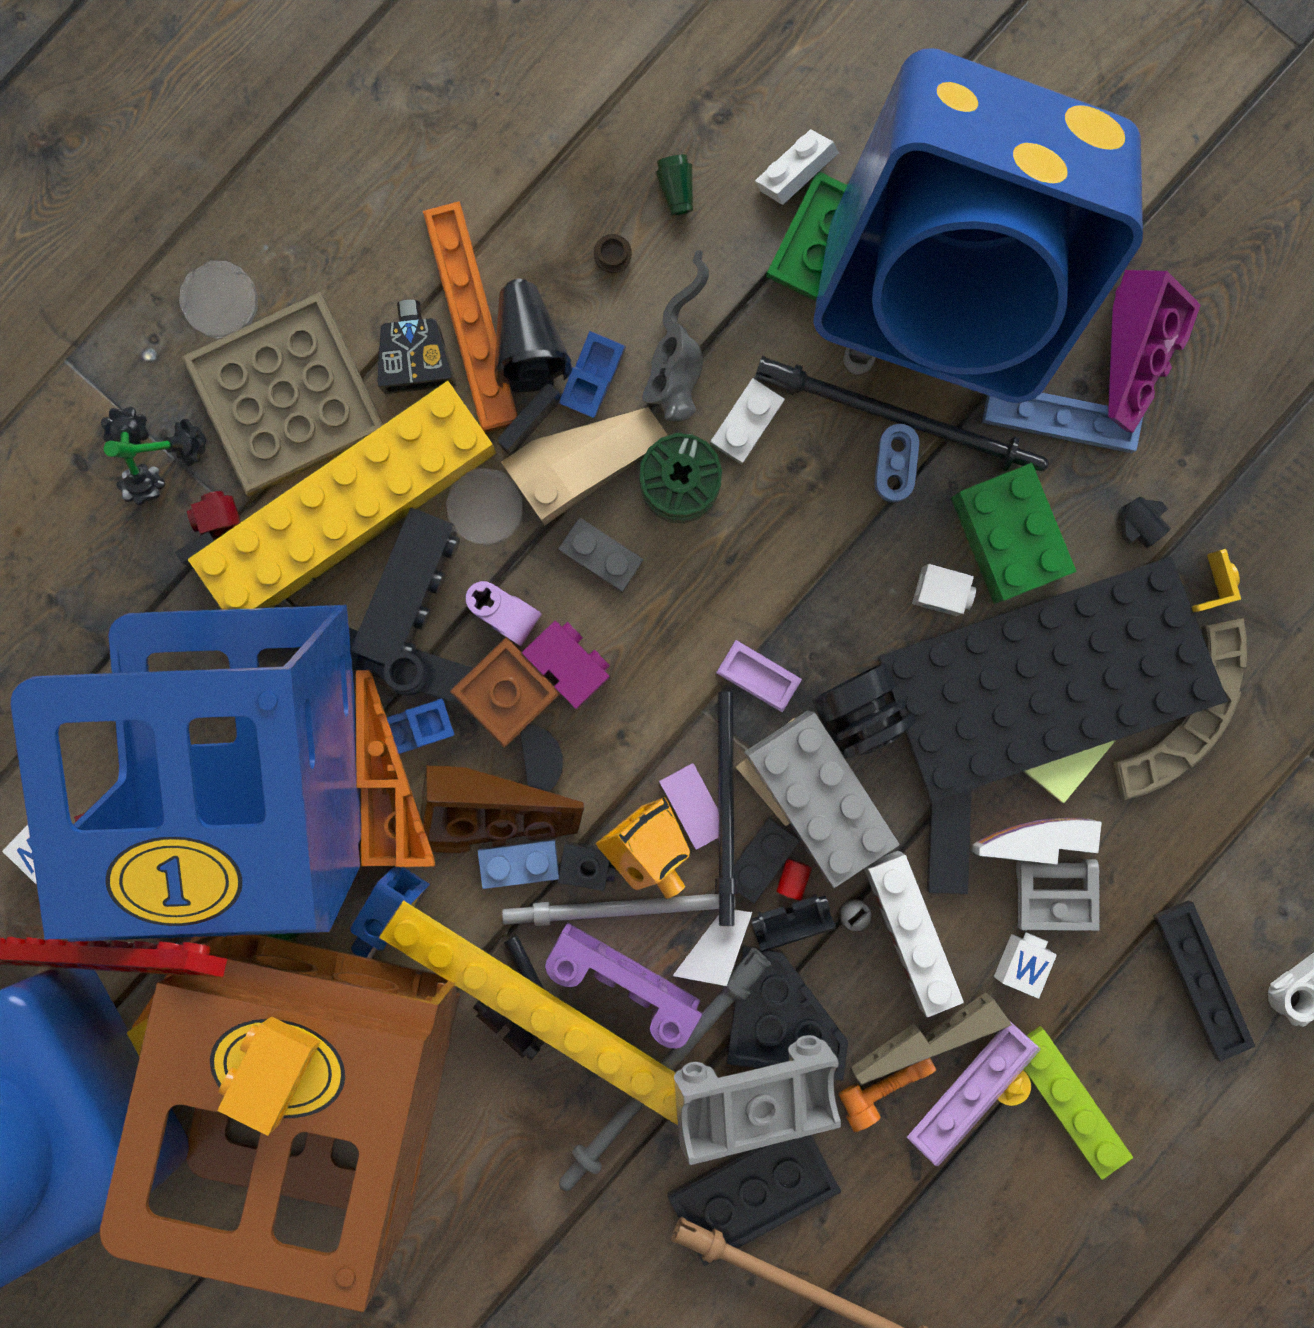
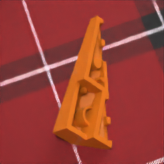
M356 670V788H361V866L433 867L435 866V859L371 670Z

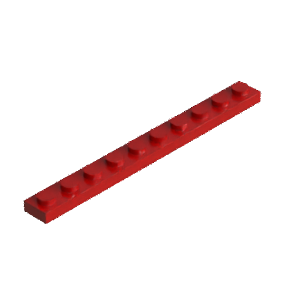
M15 937L0 938V965L223 977L227 959L209 955L210 946L183 942V945L161 941L155 944L144 941H134V943L111 940V942H68V939L65 941L60 939L43 940L26 937V939Z

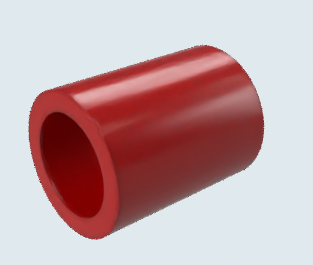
M787 858L776 892L802 901L813 867Z

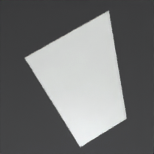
M734 910L735 926H719L718 915L673 976L727 986L752 912Z

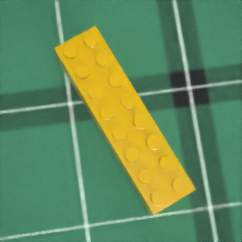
M447 381L191 556L188 561L222 610L272 608L313 581L312 578H317L407 516L410 507L417 509L497 454L496 450L454 388Z

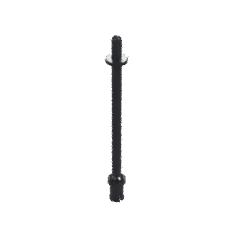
M763 355L761 357L754 379L787 389V394L793 395L794 392L805 391L899 424L908 425L913 429L1001 458V469L1003 470L1009 469L1012 462L1022 466L1033 463L1035 470L1041 472L1048 468L1049 462L1047 458L1018 448V437H1012L1008 444L809 377L806 371L802 370L803 366L796 364L795 367L766 358Z

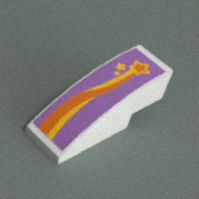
M1055 818L1023 823L993 833L972 844L971 852L980 856L1058 864L1059 849L1098 853L1101 822L1084 818Z

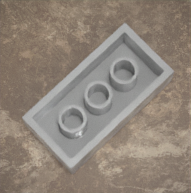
M807 710L743 752L817 868L833 888L900 845L815 712Z

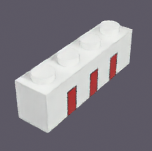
M896 851L879 858L864 868L919 1009L926 1017H930L964 1003L906 855Z

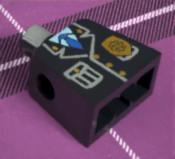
M399 301L397 303L399 322L381 325L378 387L384 394L436 389L449 381L452 387L456 386L452 365L437 320L434 318L422 319L420 301Z

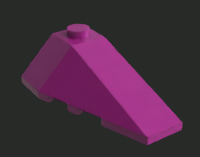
M1125 270L1121 284L1115 293L1112 313L1108 417L1126 432L1133 433L1154 399L1155 383L1159 377H1167L1172 369L1169 360L1175 350H1183L1187 344L1201 306L1168 271Z

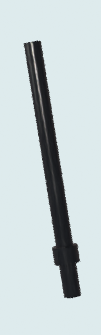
M718 692L719 878H715V894H719V926H735L734 894H738V878H734L733 692Z

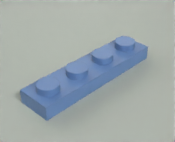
M1041 393L1036 398L1022 403H1011L987 395L982 423L1133 453L1137 450L1143 417L1135 431L1131 433L1123 430L1108 417L1109 406L1046 393Z

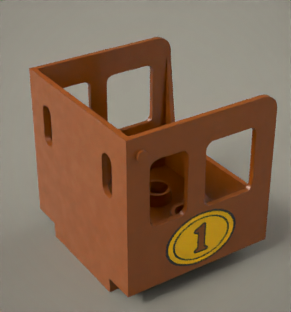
M261 934L207 936L193 942L210 946L209 955L227 959L224 976L172 975L156 984L101 1221V1242L111 1255L119 1259L364 1313L411 1219L460 993H456L458 988L455 986L456 982L447 981L435 972ZM274 1017L321 1042L280 1125L269 1136L260 1132L258 1147L229 1139L227 1135L229 1116L217 1111L224 1098L218 1091L229 1070L232 1067L239 1068L246 1054L240 1050V1047L252 1025L260 1026L265 1020ZM175 1105L195 1107L188 1141L189 1149L186 1157L191 1171L205 1179L248 1188L241 1222L235 1230L226 1231L158 1216L149 1207V1197L169 1111ZM301 1132H308L303 1152L297 1155L290 1154L294 1137ZM335 1138L352 1142L357 1147L359 1157L356 1169L339 1165L334 1161L332 1151ZM281 1195L346 1209L338 1248L326 1253L278 1241L274 1235V1224Z

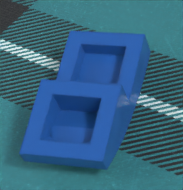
M589 331L577 364L572 368L559 403L595 418L626 346Z
M443 699L386 717L399 754L455 736Z

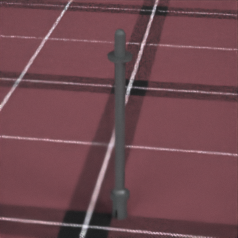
M751 948L747 956L731 973L727 986L722 985L723 990L702 1013L686 1044L680 1048H672L660 1063L674 1071L732 1002L741 998L745 1000L751 994L749 989L763 972L772 965L771 962L757 949ZM631 1096L587 1148L579 1144L574 1147L572 1153L576 1161L560 1178V1189L570 1191L587 1171L593 1174L599 1173L602 1165L598 1158L644 1106L643 1103Z

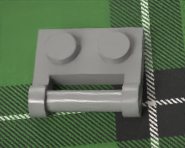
M1083 859L1082 863L1058 864L1017 860L1019 929L1099 931V864L1096 859ZM1033 878H1082L1083 890L1033 889Z

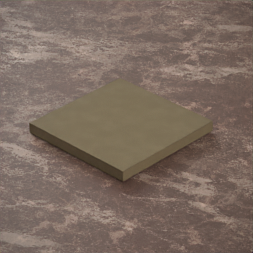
M321 292L182 356L242 488L248 496L254 495L345 452L384 425Z

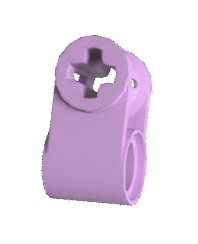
M487 581L473 584L466 594V604L475 616L493 626L494 630L519 646H522L542 615L538 610L521 599L509 595ZM487 591L492 592L490 598L494 602L491 608L483 606L481 610L477 609L476 594L484 595Z

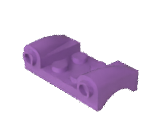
M567 922L546 961L545 968L549 977L559 985L573 987L582 981L590 967L595 970L593 976L600 982L610 987H614L616 983L630 991L628 994L629 998L646 1008L653 1004L650 1031L658 1043L675 1049L685 1045L702 1016V1013L697 1010L700 999Z

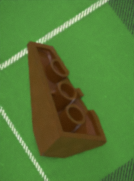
M426 765L422 791L421 821L432 852L462 853L471 851L470 845L492 842L493 847L506 845V839L526 836L529 840L534 841L578 833L584 811V802L466 767Z

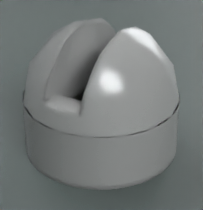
M846 348L843 361L848 372L854 375H862L871 369L876 357Z
M850 899L841 906L839 917L847 929L861 931L871 921V910L863 901ZM863 909L866 913L851 925L848 920Z

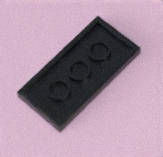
M812 1135L742 1152L673 1189L667 1195L679 1219L683 1217L687 1221L708 1231L716 1229L722 1232L726 1244L738 1249L841 1193V1189ZM697 1253L704 1266L710 1264L702 1259V1254Z

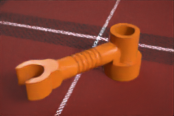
M928 1058L907 1066L864 1090L856 1083L839 1092L838 1096L848 1112L846 1119L853 1132L862 1131L880 1120L881 1116L874 1102L900 1087L902 1088L911 1082L934 1073L936 1068L932 1060Z

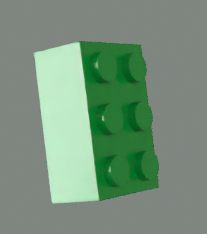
M1033 463L962 490L951 497L994 604L1077 572Z

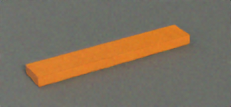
M458 201L423 211L480 426L485 433L508 427L518 414L509 383H503V388H501L495 379L497 336L461 203Z

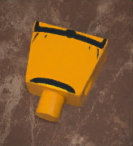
M665 797L642 805L595 843L633 889L639 890L657 884L665 899H669L685 888L675 868L689 857L690 850Z

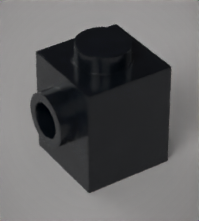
M566 841L558 883L601 891L605 890L606 881L614 883L616 868L597 846Z

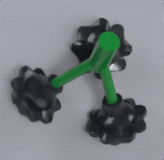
M131 406L123 410L111 408L109 410V417L101 419V425L104 429L103 440L106 442L104 452L109 457L124 458L128 466V470L122 473L123 479L116 483L117 488L122 492V498L125 502L134 500L135 504L142 505L146 501L157 499L160 496L159 489L165 487V481L160 477V471L157 467L148 469L146 464L136 465L133 458L137 453L165 449L167 452H175L177 458L182 459L187 466L200 462V455L205 453L207 441L205 435L201 432L200 428L193 426L187 418L175 423L174 436L166 437L161 442L141 444L140 440L144 441L149 438V433L146 429V416L143 414L136 415V410Z

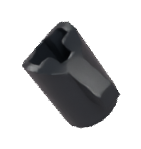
M1138 497L1121 507L1118 514L1121 519V533L1124 541L1130 544L1138 538L1145 548H1149L1165 536L1171 529L1161 517L1168 510L1166 505L1161 501Z

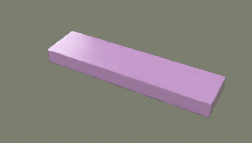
M1010 1022L1012 1026L1004 1028L996 1034L907 1136L935 1166H939L1041 1050L1012 1022Z

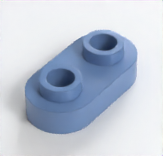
M895 424L888 427L879 439L874 484L877 494L888 502L904 500L912 493L915 486L919 438L915 430L905 424ZM898 439L902 441L904 450L901 452L894 451L891 447L892 440ZM888 478H897L900 482L899 489H890L887 485Z

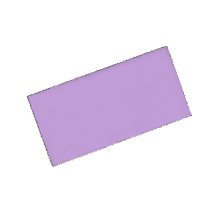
M737 640L733 643L716 672L719 676L780 712L784 711L802 680Z
M693 763L659 781L695 849L719 838L718 808Z

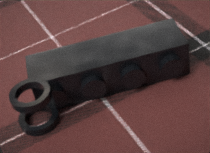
M410 507L350 650L356 657L384 667V678L387 684L395 692L404 696L415 695L426 685L427 670L419 658L414 655L416 644H413L412 641L417 629L423 630L428 622L431 609L427 608L431 595L432 593L438 595L446 576V573L441 572L447 558H454L460 543V538L456 537L457 530L453 523ZM406 663L416 665L417 676L412 683L408 685L396 684L395 672L398 667Z

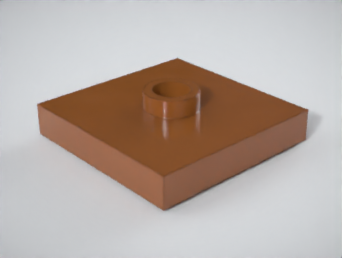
M507 637L450 691L504 748L561 694Z

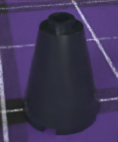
M525 279L511 280L499 293L494 369L496 382L501 388H503V383H509L513 392H535L541 390L549 383L554 386L553 379L563 375V380H565L571 374V359L537 286Z

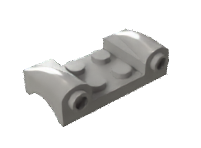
M802 1036L789 1046L788 1062L721 1078L716 1076L711 1067L705 1066L700 1062L688 1063L681 1070L677 1071L674 1075L679 1141L688 1164L693 1165L840 1128L841 1120L836 1106L833 1086L834 1072L838 1067V1059L827 1043L815 1036Z

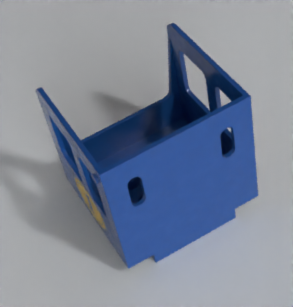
M347 605L128 613L116 619L109 629L108 637L112 673L34 676L26 679L15 688L10 704L45 940L68 939V942L330 932L360 868L358 844L361 840V788H356V704ZM301 647L284 667L259 668V653L261 650L267 648ZM218 650L226 654L230 669L149 672L148 659L152 653ZM235 717L237 737L231 743L191 744L189 724L195 718ZM116 721L119 759L118 780L73 824L69 813L58 733L59 727L64 723Z

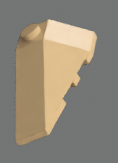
M649 407L532 440L501 461V463L542 523L546 525L640 461L650 446L660 438L668 435Z

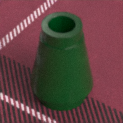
M673 155L658 160V170L655 171V174L670 208L671 216L694 211L692 205L693 168L692 164L688 163L687 155Z

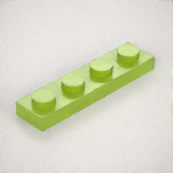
M1039 1026L1026 1035L1041 1050L1024 1068V1071L1097 1176L1103 1180L1133 1159V1156L1046 1031Z

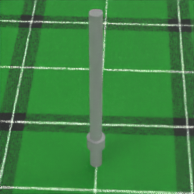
M719 894L550 906L549 902L533 903V907L503 909V924L534 923L535 926L551 925V921L719 909Z

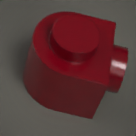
M214 491L200 497L201 501L191 504L192 509L187 510V516L193 531H199L201 535L210 532L221 537L241 523L233 496L224 495L223 491Z

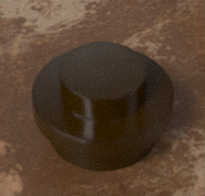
M605 235L598 240L594 247L595 262L601 270L607 273H619L625 270L631 262V246L620 235Z

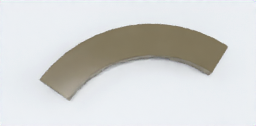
M1244 618L1202 626L1204 641L1228 702L1182 717L1177 725L1156 744L1131 757L1114 761L1122 800L1148 794L1171 783L1172 780L1179 777L1186 770L1194 767L1221 737L1234 714L1241 695L1239 691L1243 679V670L1246 668L1247 636Z

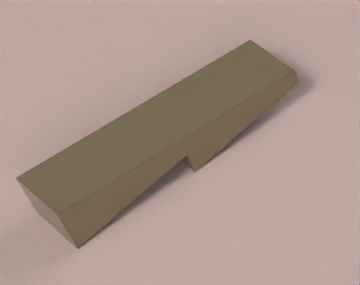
M985 992L925 1035L913 1023L851 1068L859 1082L864 1084L1012 1026V1024L996 1001Z

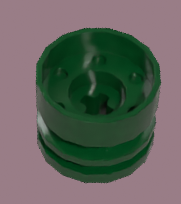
M674 433L662 437L648 448L641 461L639 480L644 502L654 515L667 522L685 524L698 520L712 508L718 497L721 487L722 467L718 454L703 439L693 434ZM679 468L682 473L690 472L687 477V484L683 485L680 480L672 481L674 469Z

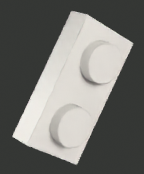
M810 129L777 161L773 162L755 182L762 193L783 205L839 154L833 141Z
M752 378L710 441V445L742 465L785 399Z

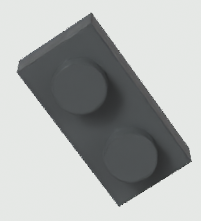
M580 517L558 549L621 592L625 590L644 559Z

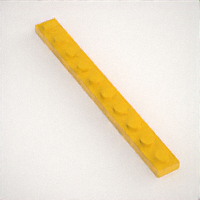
M404 900L401 902L381 932L380 939L447 981L456 982L455 986L678 1125L674 1071Z

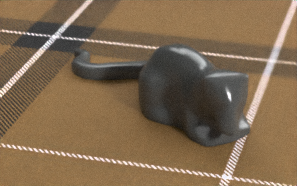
M696 250L693 258V263L698 269L696 278L689 286L670 300L663 312L662 321L667 334L656 347L651 362V375L642 396L643 401L647 403L661 405L665 414L664 418L667 421L681 422L689 419L696 412L691 393L702 371L703 355L700 346L688 335L686 329L677 323V319L682 306L701 292L709 278V269L702 261L703 252L701 250Z

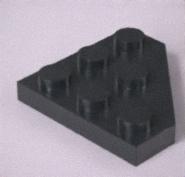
M743 945L741 961L747 956L751 948L761 952L760 947ZM771 949L761 952L772 965L749 989L751 994L745 1000L742 998L735 1000L726 1059L727 1064L759 1069L788 1062L789 1046L800 1037L811 1035L825 1041L837 1057L838 1067L834 1072V1080L843 1081L848 1040L782 951Z

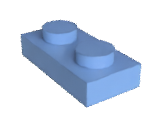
M556 840L478 850L482 889L559 879L560 872Z

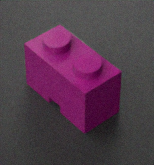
M555 620L522 654L542 675L547 676L551 672L559 680L554 687L575 709H578L610 678L605 672L610 665L595 649L588 654L578 644L583 637L568 621L561 626Z

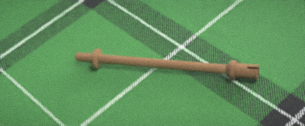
M680 1217L675 1225L671 1241L702 1254V1259L709 1263L713 1260L722 1259L866 1328H905L726 1244L722 1232L716 1229L708 1231L687 1221L683 1217ZM921 1325V1326H919L918 1328H928V1327H926V1326H924V1325Z

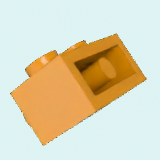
M274 1017L265 1020L260 1026L253 1024L240 1047V1050L246 1054L239 1068L232 1067L219 1088L218 1093L223 1095L224 1098L217 1111L269 1136L280 1125L321 1041Z

